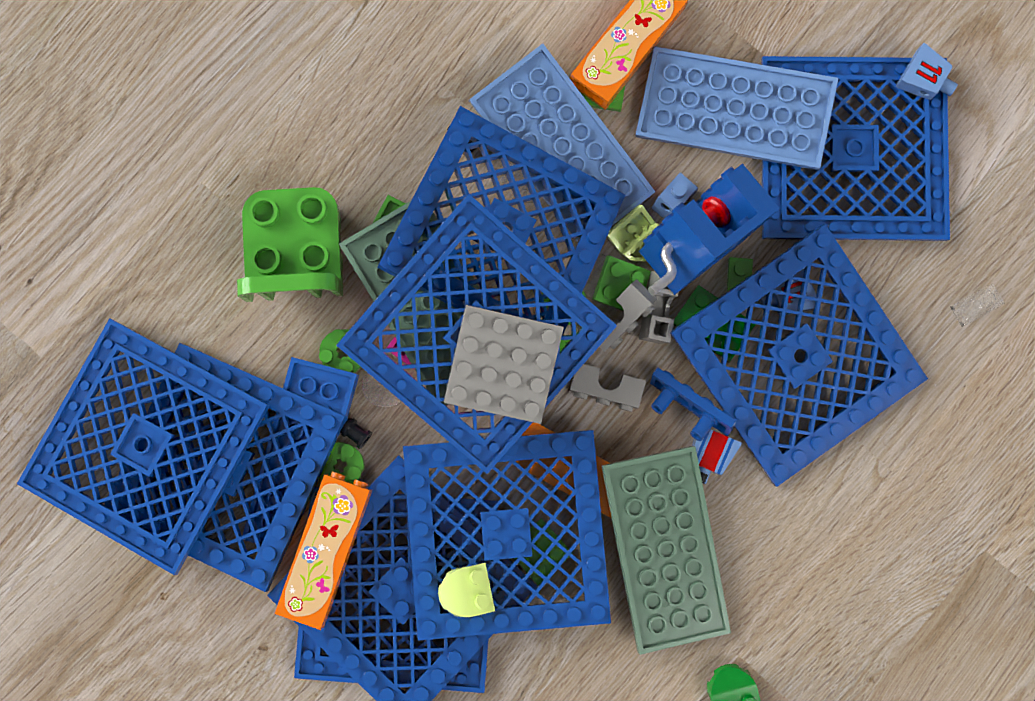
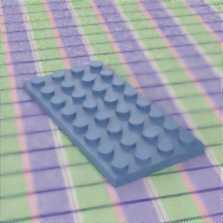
M543 43L469 99L471 105L482 118L625 194V198L612 225L655 193V190ZM529 172L530 177H535V176H536V175L532 174L531 172ZM542 181L533 183L538 192L545 191ZM550 183L551 188L557 187ZM562 192L554 194L557 204L566 202ZM570 194L571 197H572V200H573V199H577V197H575L574 195ZM543 197L546 203L551 206L548 197ZM583 203L575 205L578 215L586 213ZM568 207L560 209L563 219L572 217ZM588 218L580 220L583 228ZM574 222L565 224L570 234L577 233Z
M654 46L636 137L820 170L838 78Z

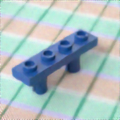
M660 368L654 371L650 384L661 391L660 395L651 405L655 412L662 414L670 403L675 400L701 418L690 432L694 439L702 441L712 427L728 437L736 423V420L733 419L729 412L721 411L715 407L711 400L696 394L689 385L677 381L670 372L663 371Z

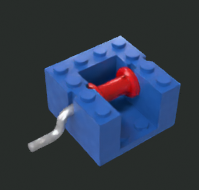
M741 164L736 169L732 166L728 168L696 202L693 199L687 205L682 202L671 211L672 213L652 231V234L643 240L645 245L639 252L660 277L658 281L648 288V292L652 296L656 295L666 286L674 295L738 247L780 209L744 164Z

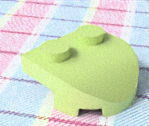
M639 204L610 229L607 238L625 258L632 261L645 262L646 260L639 250L645 245L643 240L652 234V231L659 224L655 223L644 206Z
M486 563L453 569L446 574L442 584L439 585L438 595L442 607L456 617H473L495 611Z

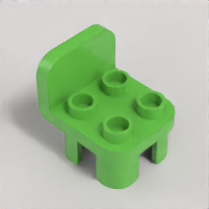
M317 187L263 190L251 195L246 200L242 210L245 277L237 279V297L246 302H253L254 293H257L266 300L273 301L276 292L307 290L316 298H321L323 290H329L337 297L343 296V257L339 245L341 243V218L339 206L333 196L328 191Z

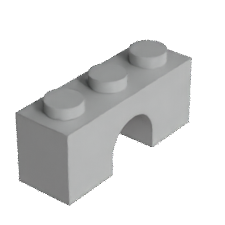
M655 271L650 273L648 288L660 279ZM666 286L654 295L657 300L652 305L655 308L645 318H642L639 340L658 344L670 343V332L673 329L674 319L669 318V310L672 300L678 297L679 292L674 295Z
M637 279L616 299L624 310V318L616 320L607 312L604 313L617 325L599 346L604 352L610 347L614 350L623 341L620 336L625 331L630 334L639 325L636 320L641 315L645 318L655 308L652 304L657 299Z
M583 364L573 376L570 391L574 392V397L587 400L588 396L597 398L596 403L610 406V402L619 404V409L632 412L633 408L638 409L646 383L645 380L622 375L620 384L616 389L606 390L601 387L598 381L600 368Z

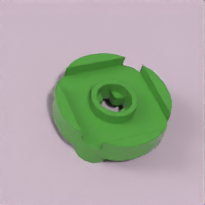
M336 329L322 340L319 349L320 361L324 366L355 373L361 369V366L349 356H343L341 359L338 358L339 353L337 350L339 348L336 346L349 330Z
M344 442L335 443L320 475V479H323L324 474L331 475L333 471L345 475V481L353 483L355 479L359 480L365 468L361 452L350 444ZM338 459L347 463L342 473H340L339 469L335 470L334 467Z

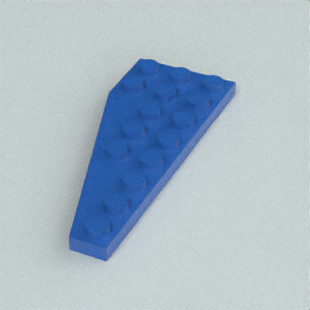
M291 357L283 389L346 416L343 421L345 424L348 419L359 375ZM288 417L291 427L301 423ZM282 418L273 422L275 433L286 429ZM303 427L293 431L296 442L306 439ZM309 427L310 434H312V431L314 429L312 427ZM288 434L278 437L281 448L291 445ZM272 440L268 441L265 454L276 451ZM307 444L298 447L301 456ZM293 449L283 453L287 464L297 460ZM278 455L267 459L271 470L281 467ZM263 462L259 475L266 473ZM297 465L288 470L291 478ZM283 471L273 474L277 486L287 482ZM268 477L258 481L261 492L271 489ZM286 487V488H283V489H281V490H278V491H279V494H280V496H281V499L283 498V495H284V493H285L287 487ZM273 493L263 496L267 508L277 504ZM258 499L251 502L250 510L252 514L261 511ZM277 509L269 512L271 520H273ZM264 515L253 518L257 530L267 526ZM248 520L246 521L243 535L251 532ZM267 531L259 534L261 542H263ZM253 536L245 539V541L255 543Z

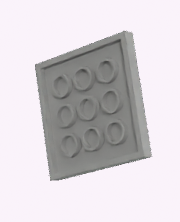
M466 305L444 403L541 424L564 327Z

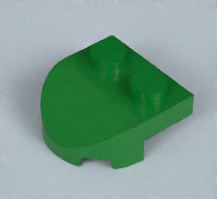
M726 664L714 670V675L710 682L707 681V693L710 701H761L752 675L748 670L739 667L737 664Z

